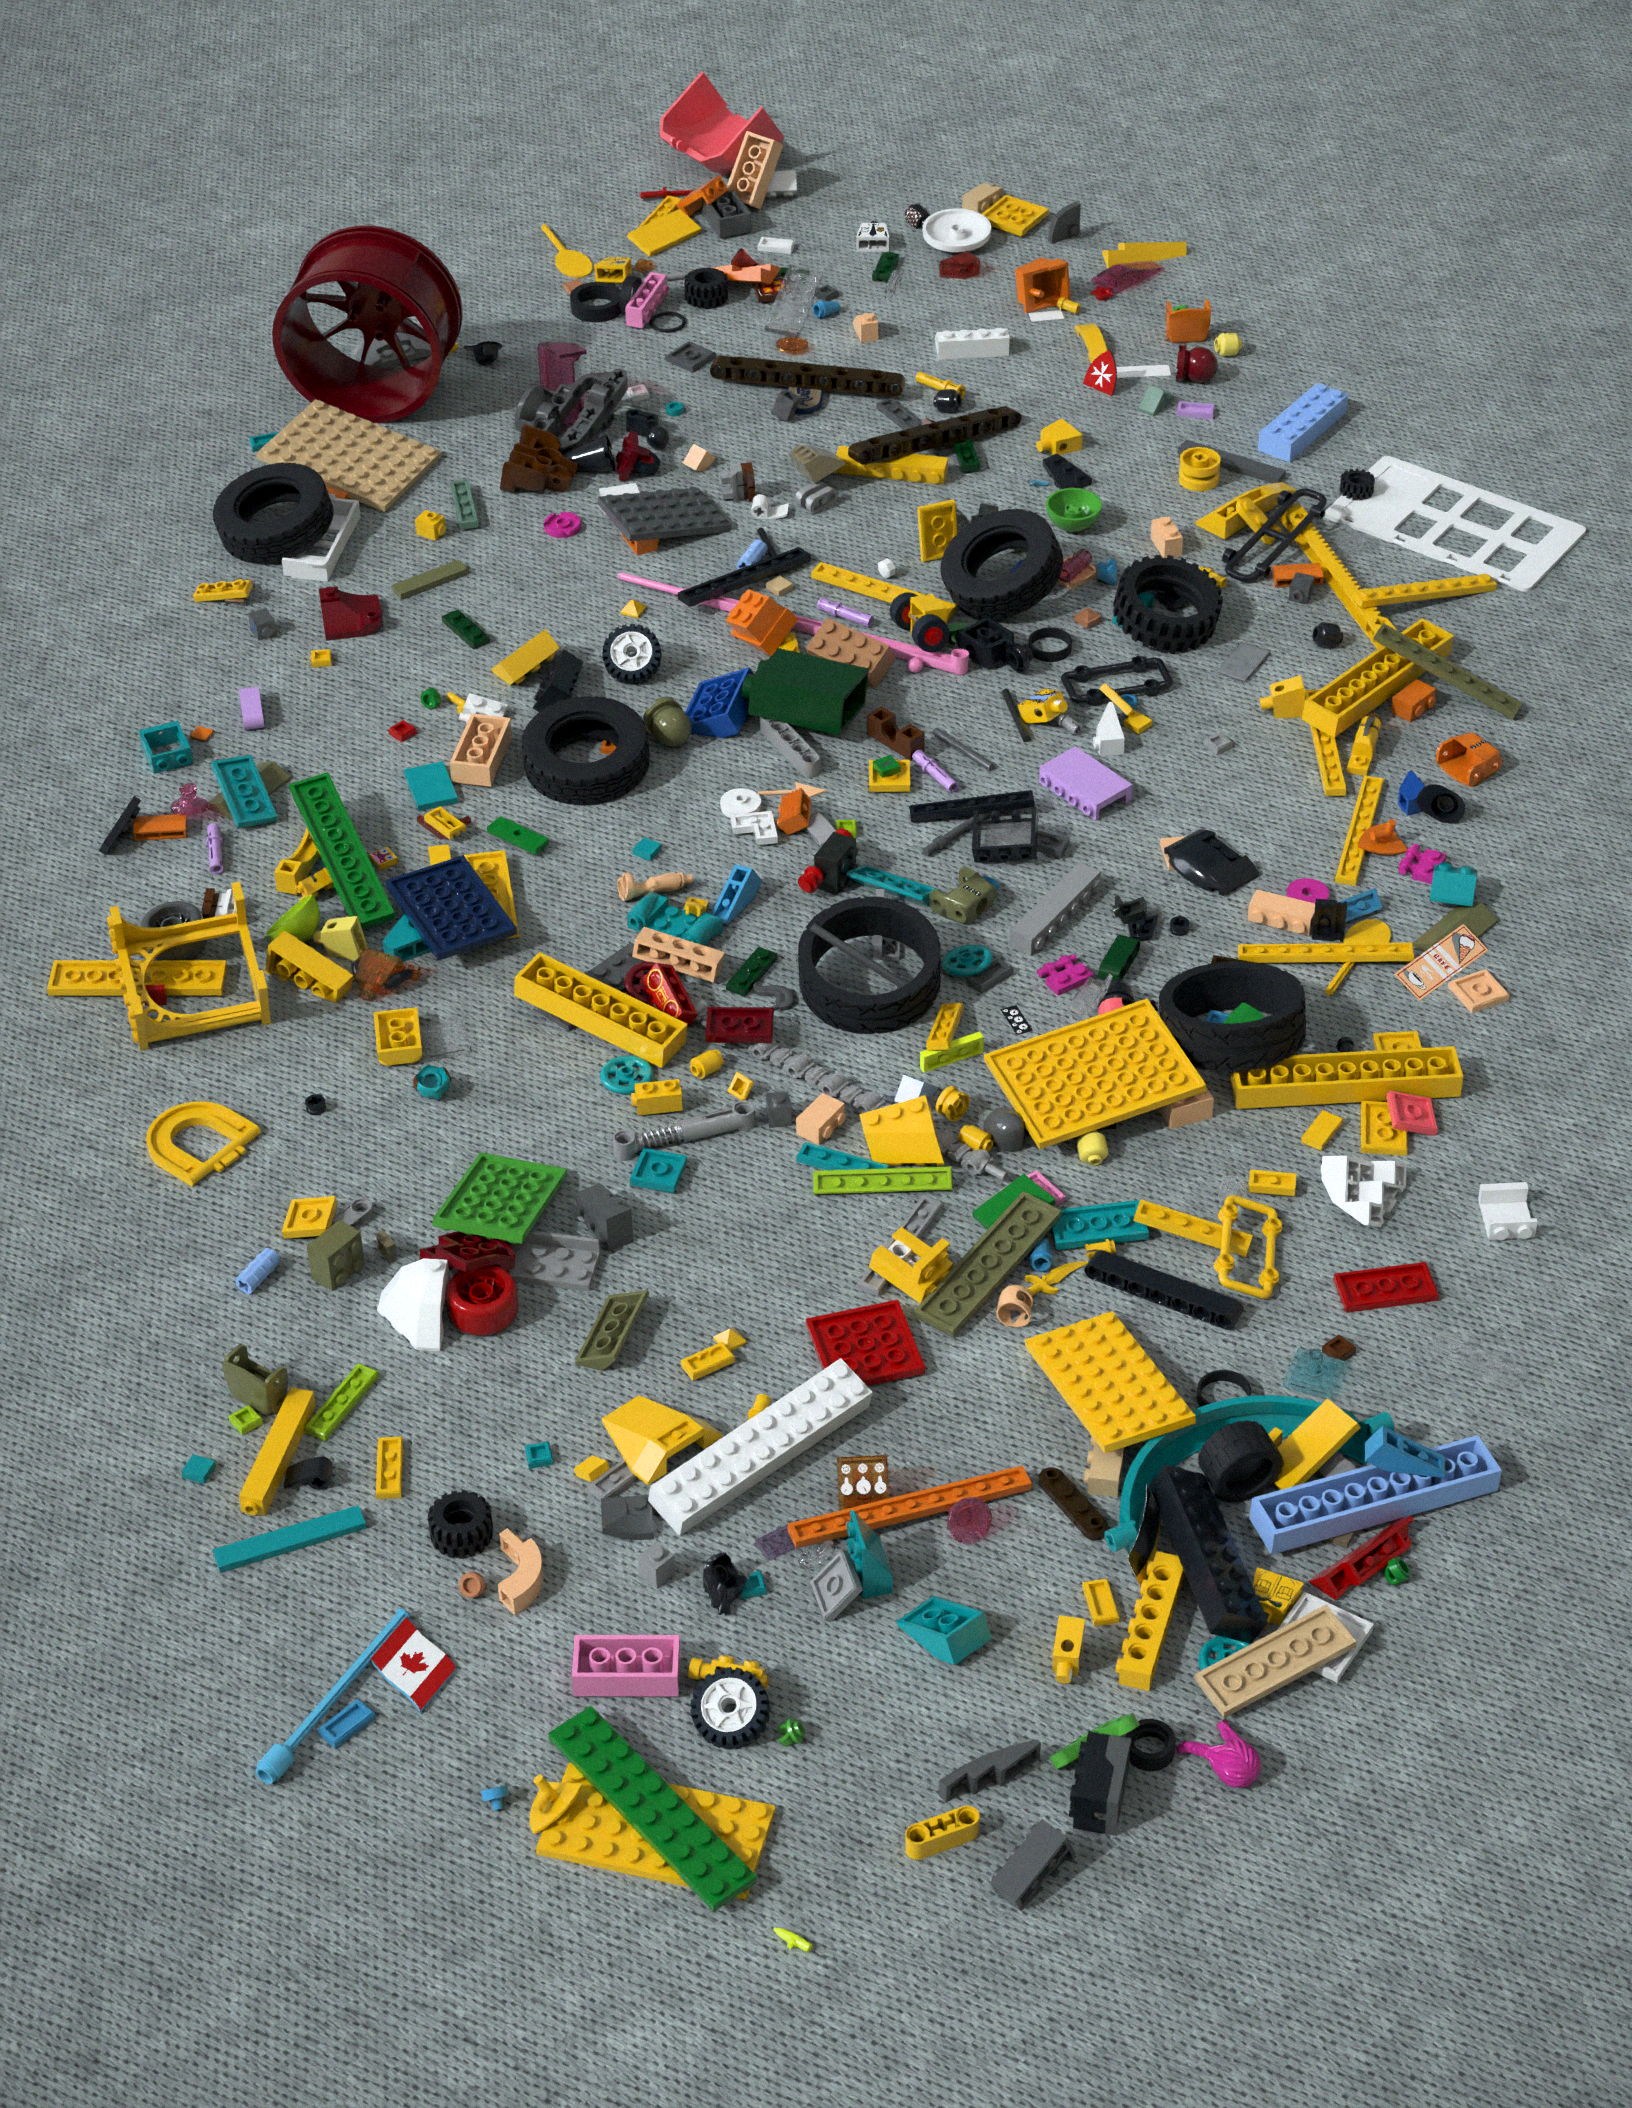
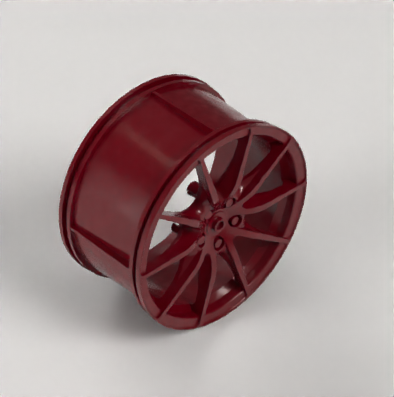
M353 226L337 230L323 237L308 251L292 287L278 307L272 330L273 347L277 361L293 387L311 403L316 399L372 423H385L401 419L420 408L429 399L436 387L445 358L455 345L461 330L463 319L461 296L453 276L443 262L430 249L414 238L392 229L377 226ZM336 281L346 297L307 293V290L319 284ZM309 302H317L330 305L347 313V318L322 334L315 325L307 304ZM415 316L423 328L408 318ZM345 329H359L362 331L364 348L360 362L339 351L327 339ZM396 333L413 335L430 344L432 355L423 362L410 366ZM374 338L379 341L385 340L397 354L402 368H381L365 364L369 347Z

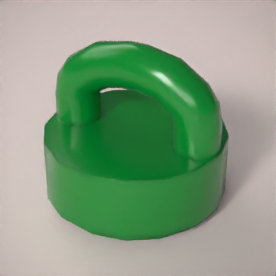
M430 687L421 693V702L426 708L434 709L440 705L441 697L435 688Z
M1396 1556L1388 1561L1384 1575L1388 1583L1397 1585L1408 1580L1411 1577V1571L1406 1562Z

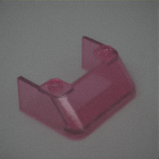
M539 343L538 365L540 385L555 392L561 383L573 384L575 382L574 362L578 361L581 355L587 354V350L575 343ZM582 399L578 401L566 417L563 426L572 425L577 421L578 415L584 408Z

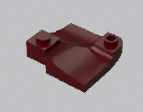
M338 586L319 589L326 641L367 636L383 625L378 595L351 594L338 590Z
M459 1231L440 1235L438 1245L420 1249L419 1260L424 1258L447 1260L449 1271L452 1268H456L464 1272L491 1265L501 1267L509 1272L510 1269L515 1267L516 1260L513 1250L503 1240L488 1239L485 1236L474 1234L467 1235Z

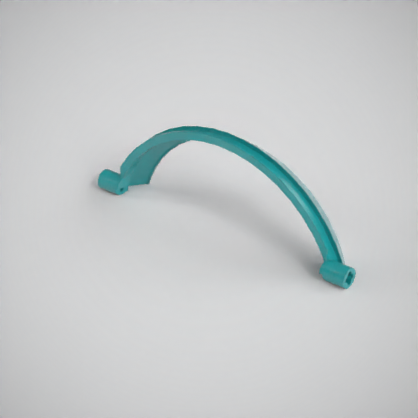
M1277 1395L1245 1396L1226 1399L1192 1410L1196 1417L1195 1424L1150 1438L1135 1457L1125 1478L1120 1503V1525L1105 1531V1539L1109 1548L1113 1552L1125 1548L1128 1555L1130 1554L1142 1524L1146 1504V1484L1149 1487L1150 1482L1165 1464L1175 1467L1189 1456L1201 1451L1206 1440L1216 1431L1238 1421L1250 1420L1251 1422H1258L1268 1434L1276 1427L1283 1431L1282 1438H1287L1322 1402ZM1341 1409L1355 1420L1361 1428L1337 1451L1358 1461L1362 1465L1367 1464L1368 1462L1365 1461V1442L1382 1426L1394 1431V1422L1385 1411L1360 1422L1353 1413Z

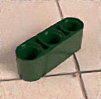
M1118 934L1099 966L1098 979L1110 983L1115 982L1117 978L1123 980L1139 952L1140 940Z

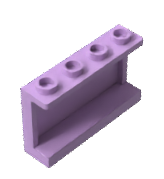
M1076 746L1040 766L1039 782L1094 820L1099 819L1100 809L1117 799L1124 803L1132 800L1133 784Z

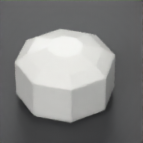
M887 558L878 563V571L881 576L887 579L895 575L896 567L891 560Z

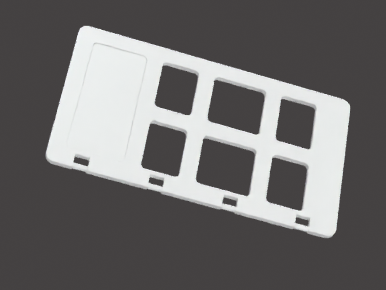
M1391 456L1382 457L1368 470L1375 478L1374 492L1371 497L1368 496L1367 499L1362 497V500H1359V498L1352 500L1353 497L1348 499L1346 496L1341 495L1326 509L1325 518L1449 563L1474 574H1488L1494 581L1520 591H1530L1586 533L1585 526ZM1439 487L1464 494L1448 512L1423 504ZM1477 501H1483L1515 513L1499 530H1493L1461 518ZM1413 513L1438 521L1420 539L1395 531ZM1528 519L1554 527L1538 544H1532L1512 537ZM1452 527L1488 540L1472 557H1465L1434 545ZM1501 546L1528 554L1511 572L1485 564Z

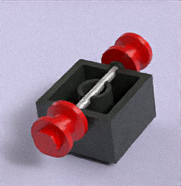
M841 828L833 832L814 855V866L807 867L804 874L798 878L799 887L807 893H814L817 889L836 895L842 889H845L850 880L846 876L847 871L858 867V864H856L858 854L856 838H853V835L846 829Z

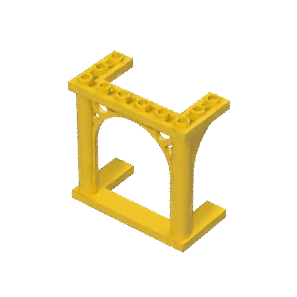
M240 882L231 883L235 913L166 927L150 928L134 925L121 916L118 906L109 907L110 916L107 917L112 952L113 954H118V959H115L117 972L122 971V976L119 977L121 990L126 989L127 994L123 995L125 1007H128L127 1015L132 1029L134 1043H139L140 1051L149 1049L148 1043L174 1037L261 1020L262 1025L271 1024L268 988L263 970L259 971L247 925L245 900ZM239 933L256 1001L195 1014H178L161 1008L150 998L145 988V974L150 963L160 953L177 945ZM154 949L152 953L148 954L147 951ZM138 954L142 955L146 960L142 963H137L131 957ZM134 968L140 969V973L136 974V970ZM143 1003H147L149 1007L144 1009ZM154 1011L159 1013L156 1020L150 1018L148 1014ZM164 1017L170 1018V1020L164 1019V1022H162Z

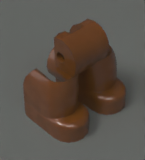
M524 424L521 429L519 443H515L510 453L509 462L506 461L503 464L500 490L515 493L518 488L544 491L547 487L552 491L564 492L572 482L578 469V463L562 456L560 453L561 443L554 434Z

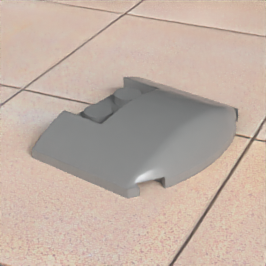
M396 333L408 361L432 355L430 345L427 342L413 335ZM374 338L369 347L365 364L386 368L401 363L397 354L385 340L379 341ZM364 340L353 349L359 362L362 357Z

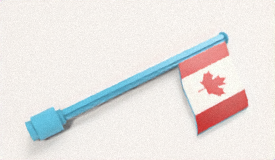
M398 1609L396 1611L397 1614L284 1744H274L257 1764L256 1775L266 1784L278 1781L293 1764V1751L370 1662L386 1681L410 1699L420 1714L455 1673V1665L443 1651L421 1635L409 1621L410 1615L405 1609Z

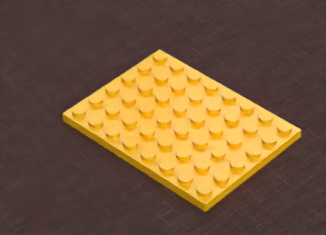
M1148 998L984 1054L986 1065L1014 1110L1023 1118L1025 1127L1039 1150L1206 1092L1205 1082Z

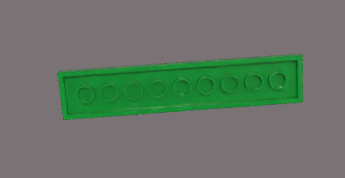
M329 773L289 784V790L347 916H358L362 929L395 919L393 908Z
M589 1706L548 1733L549 1740L713 1912L757 1883V1876L592 1706Z

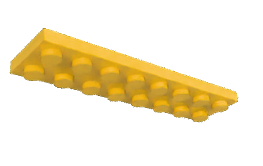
M54 960L47 986L48 996H123L127 994L126 989L121 990L119 977L122 976V971L117 972L115 960ZM133 960V961H134V962H137V963H142V962H144L145 960ZM153 960L145 974V985L165 984L167 996L222 995L227 961ZM134 968L136 970V974L140 973V969Z

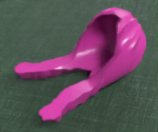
M1222 1719L1221 1722L1217 1723L1221 1737L1226 1741L1225 1745L1210 1746L1194 1741L1179 1743L1177 1753L1187 1752L1203 1756L1210 1762L1219 1779L1228 1786L1237 1788L1248 1787L1257 1780L1261 1771L1258 1753L1230 1728L1227 1720Z

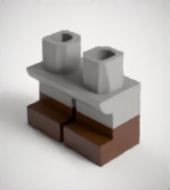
M752 462L729 465V471L720 472L721 484H731L728 487H721L723 500L733 499L734 503L742 499H748L749 502L753 501L756 492Z

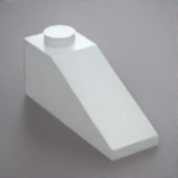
M1108 702L1097 726L1096 737H1093L1094 749H1098L1100 756L1124 754L1125 738L1113 702Z

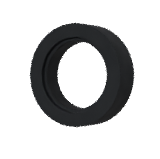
M589 282L579 285L570 294L571 313L577 319L585 322L599 323L612 320L621 314L619 306L621 290L617 286L606 282ZM590 299H606L611 301L599 306L583 304L584 301Z

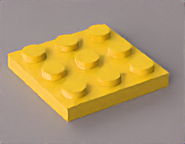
M1005 195L983 212L982 215L989 220L991 227L1022 237L1049 215V208Z

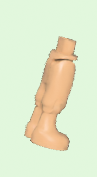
M627 872L623 873L622 877H618V893L622 901H628L635 897L645 896L650 891L656 894L676 891L683 888L684 885L691 884L693 877L692 874L683 875L682 872L665 873L650 877L643 883L635 882L633 875Z

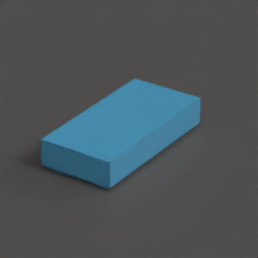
M356 1699L317 1729L318 1735L336 1749L376 1718L375 1713L359 1699Z

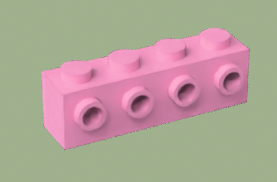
M654 272L649 273L625 307L626 326L643 328L649 322L652 314L656 312L659 304L662 303L664 297L669 293L667 275Z

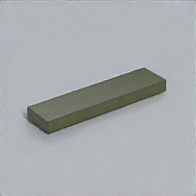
M459 560L395 583L391 585L392 591L402 600L468 574V568Z

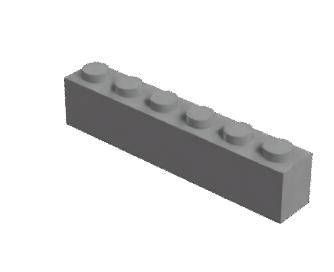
M1078 862L1010 930L1009 947L1030 956L1036 950H1040L1044 942L1048 938H1052L1055 931L1060 926L1063 927L1067 919L1071 915H1075L1078 908L1082 904H1086L1094 892L1099 891L1102 884L1100 881L1101 871Z

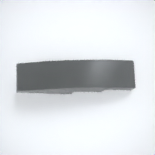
M1036 1739L1011 1745L961 1766L939 1780V1796L947 1803L966 1788L974 1795L993 1780L1002 1787L1040 1759L1041 1742Z

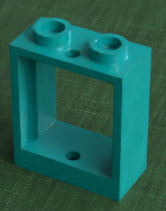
M178 720L139 730L141 747L154 774L193 764L191 747ZM176 742L180 746V749L153 755L151 750L152 748Z

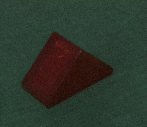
M743 248L739 249L731 260V265L740 268L757 266V263Z

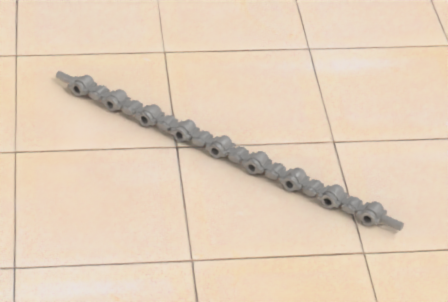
M702 999L691 1001L698 1013V1016L691 1024L702 1021V1025L706 1027L708 1004ZM774 1038L772 1043H737L741 1047H748V1051L752 1052V1055L758 1060L770 1058L774 1065L780 1067L783 1065V1069L786 1070L791 1078L796 1079L805 1076V1080L809 1084L816 1085L819 1083L818 1088L821 1089L822 1093L830 1097L840 1095V1099L845 1103H853V1107L857 1109L859 1114L890 1106V1104L885 1105V1101L882 1100L877 1092L872 1091L869 1093L866 1091L863 1094V1090L858 1086H850V1082L846 1080L843 1074L831 1072L828 1075V1071L823 1067H815V1063L811 1062V1059L806 1054H796L793 1056L789 1049L783 1047L780 1049V1045L777 1044ZM937 1130L942 1155L948 1153V1157L953 1161H961V1165L972 1175L988 1172L1002 1181L1007 1179L1008 1173L992 1165L994 1159L991 1158L986 1150L974 1149L971 1151L967 1144L958 1143V1140L954 1138L950 1131Z

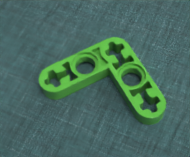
M1130 1713L1109 1720L1090 1732L1122 1736L1140 1724L1134 1713ZM1088 1733L1049 1757L1055 1769L1061 1768L1079 1757L1081 1741L1086 1742Z

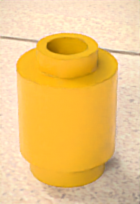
M708 1050L691 1059L690 1070L694 1076L703 1079L718 1071L724 1064V1059L718 1050Z
M965 1125L959 1132L958 1140L961 1143L967 1144L972 1151L974 1149H984L989 1152L993 1146L992 1135L974 1125Z

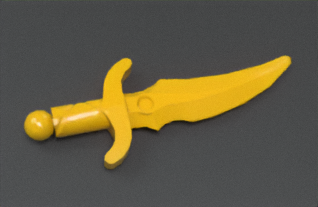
M1077 1261L1061 1265L1051 1270L1049 1274L1043 1275L1042 1278L1035 1275H1026L1025 1281L1033 1283L1027 1289L1031 1292L1032 1296L1040 1291L1045 1294H1057L1058 1288L1049 1285L1059 1283L1065 1276L1087 1265L1089 1261Z

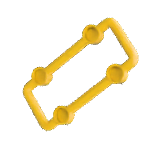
M1230 1195L1225 1199L1224 1205L1218 1213V1218L1223 1223L1221 1251L1214 1262V1269L1219 1273V1282L1224 1287L1260 1299H1267L1272 1295L1273 1288L1279 1281V1273L1274 1268L1276 1238L1283 1229L1282 1222L1278 1219L1274 1208L1243 1197ZM1235 1205L1268 1215V1219L1262 1226V1232L1267 1237L1265 1269L1262 1270L1258 1277V1282L1263 1286V1289L1228 1278V1274L1231 1273L1235 1265L1234 1258L1230 1255L1232 1224L1235 1223L1239 1215L1238 1208Z

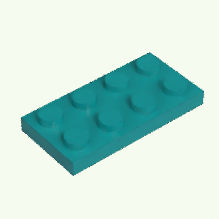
M252 755L212 761V770L237 829L277 822L278 816Z
M1139 1200L1060 1209L1062 1210V1217L1051 1228L1056 1250L1085 1247V1244L1105 1242V1239L1113 1240L1114 1243L1149 1239L1147 1225L1133 1221Z

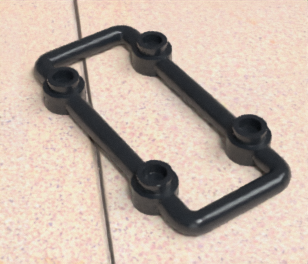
M1135 656L1130 662L1093 668L1080 665L1075 668V671L1065 672L1061 676V682L1069 698L1075 703L1088 702L1091 706H1097L1102 702V699L1109 697L1099 689H1089L1086 694L1077 695L1069 679H1076L1078 682L1084 683L1093 675L1133 669L1136 673H1143L1148 666H1157L1164 681L1159 682L1155 679H1148L1143 685L1113 689L1119 696L1143 692L1147 696H1156L1159 690L1170 688L1173 684V679L1161 659H1146L1143 656Z

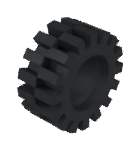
M1349 469V472L1346 470L1341 475L1340 493L1348 499L1353 497L1352 500H1356V498L1362 500V497L1365 499L1368 496L1371 497L1374 492V475L1370 474L1371 472L1369 471L1365 472L1364 469L1362 471H1359V469L1355 471Z

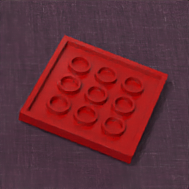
M898 1300L806 1319V1327L823 1370L841 1358L867 1386L925 1374V1365Z

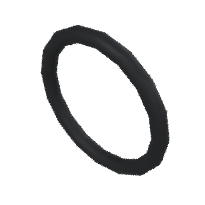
M670 311L658 313L650 320V325L654 330L665 333L678 331L686 324V319L683 315ZM665 315H673L682 319V324L672 329L656 327L653 322L656 318Z

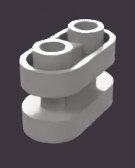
M818 481L801 488L796 493L795 501L801 507L816 514L833 505L838 498V492L836 489L827 486L824 482Z

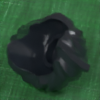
M726 1552L713 1554L704 1565L703 1588L709 1594L711 1606L718 1609L717 1614L722 1615L724 1613L725 1615H730V1605L745 1587L747 1578L744 1575H739L737 1568Z

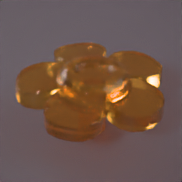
M638 259V262L635 264V268L641 270L642 273L655 269L651 260Z

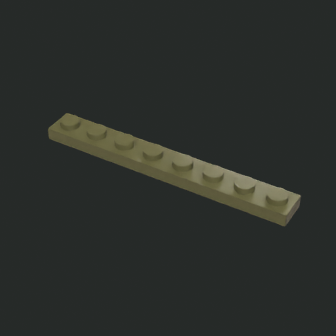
M1384 623L1373 638V640L1512 720L1523 704Z

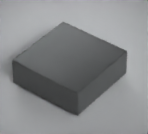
M827 284L814 290V295L823 301H829L838 297L839 291Z

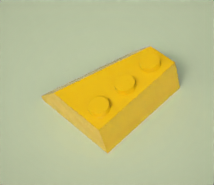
M545 629L490 670L507 684L511 685L515 682L518 685L527 678L525 676L527 672L531 671L534 673L542 667L540 663L543 660L550 661L556 654L555 651L559 649V646Z
M926 1095L860 1114L864 1135L873 1161L890 1166H901L903 1163H916V1166H925V1163L945 1165L932 1111Z

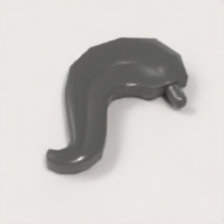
M758 982L753 984L755 994L776 997V1005L772 1006L774 1010H788L793 1006L794 995L785 986H758Z

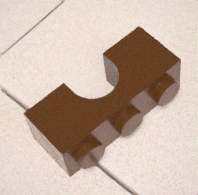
M882 706L867 715V735L910 761L917 750L925 752V732L911 724L900 730L896 724V715Z

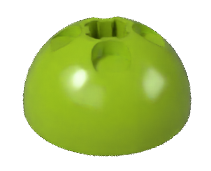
M310 894L296 903L267 930L264 937L269 942H272L285 930L303 943L309 940L314 932L317 931L320 923V909L315 897Z

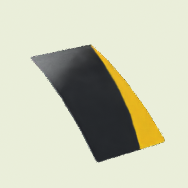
M1147 1484L1143 1521L1137 1539L1128 1556V1561L1140 1588L1143 1579L1146 1580L1147 1578L1146 1571L1149 1560H1154L1160 1533V1513Z

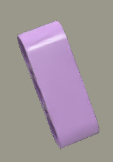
M259 686L240 688L239 696L244 730L265 728Z

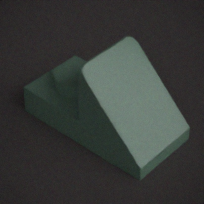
M1149 385L1138 410L1155 416L1174 401V394Z

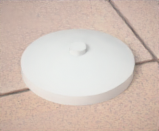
M968 209L942 210L930 215L923 223V237L925 241L936 249L948 252H966L977 249L987 243L991 236L989 220L982 214Z

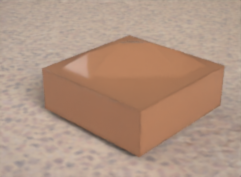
M1088 607L1075 614L1074 621L1088 629L1100 623L1102 616Z

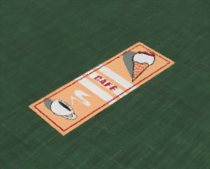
M1462 924L1394 975L1420 1001L1486 953L1488 949Z

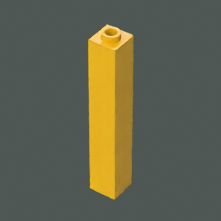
M290 1387L239 1494L241 1512L249 1515H266L305 1432L304 1427L310 1421L315 1411L314 1391Z

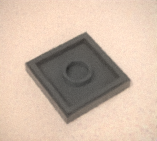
M690 341L666 355L667 362L692 373L716 358L715 352Z

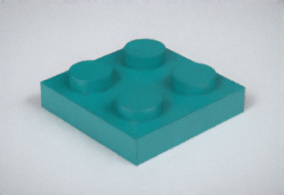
M643 1148L631 1174L630 1185L675 1193L687 1165V1155Z

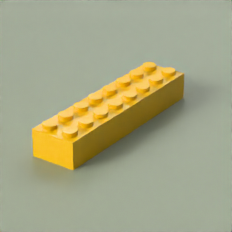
M541 952L515 976L514 996L660 1068H663L686 1043L687 1023Z

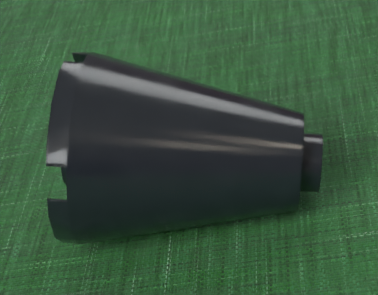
M608 435L601 436L565 453L566 458L578 463L577 471H615L614 454L612 455L611 452L612 445Z

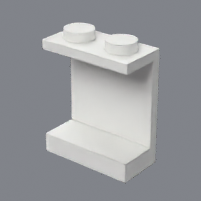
M1527 1182L1480 1184L1478 1202L1488 1240L1535 1238L1538 1221L1537 1218L1531 1219L1526 1202L1528 1195Z

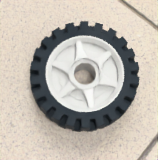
M625 624L622 625L621 629L617 627L615 632H611L609 638H606L604 641L605 644L602 648L604 665L608 673L611 674V677L616 678L618 682L622 683L624 681L625 684H630V682L638 684L641 681L643 683L646 682L647 678H652V674H656L662 658L661 647L655 634L651 633L650 629H644L639 624L638 627L635 624H630L627 627ZM632 651L637 653L634 657L627 656Z
M727 1667L725 1671L715 1670V1674L712 1676L710 1673L706 1675V1680L704 1682L701 1680L697 1684L698 1689H694L693 1699L690 1702L691 1717L696 1729L708 1743H712L718 1748L721 1746L724 1749L730 1750L731 1747L740 1749L743 1744L746 1746L750 1745L752 1739L757 1740L760 1737L759 1733L761 1731L764 1733L766 1722L769 1723L770 1719L769 1712H771V1706L764 1686L756 1676L754 1677L748 1671L743 1672L740 1668L732 1670L731 1667ZM728 1705H737L733 1712H724Z

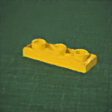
M241 579L234 582L202 583L198 585L193 598L195 602L248 597L253 584L251 580L243 581Z

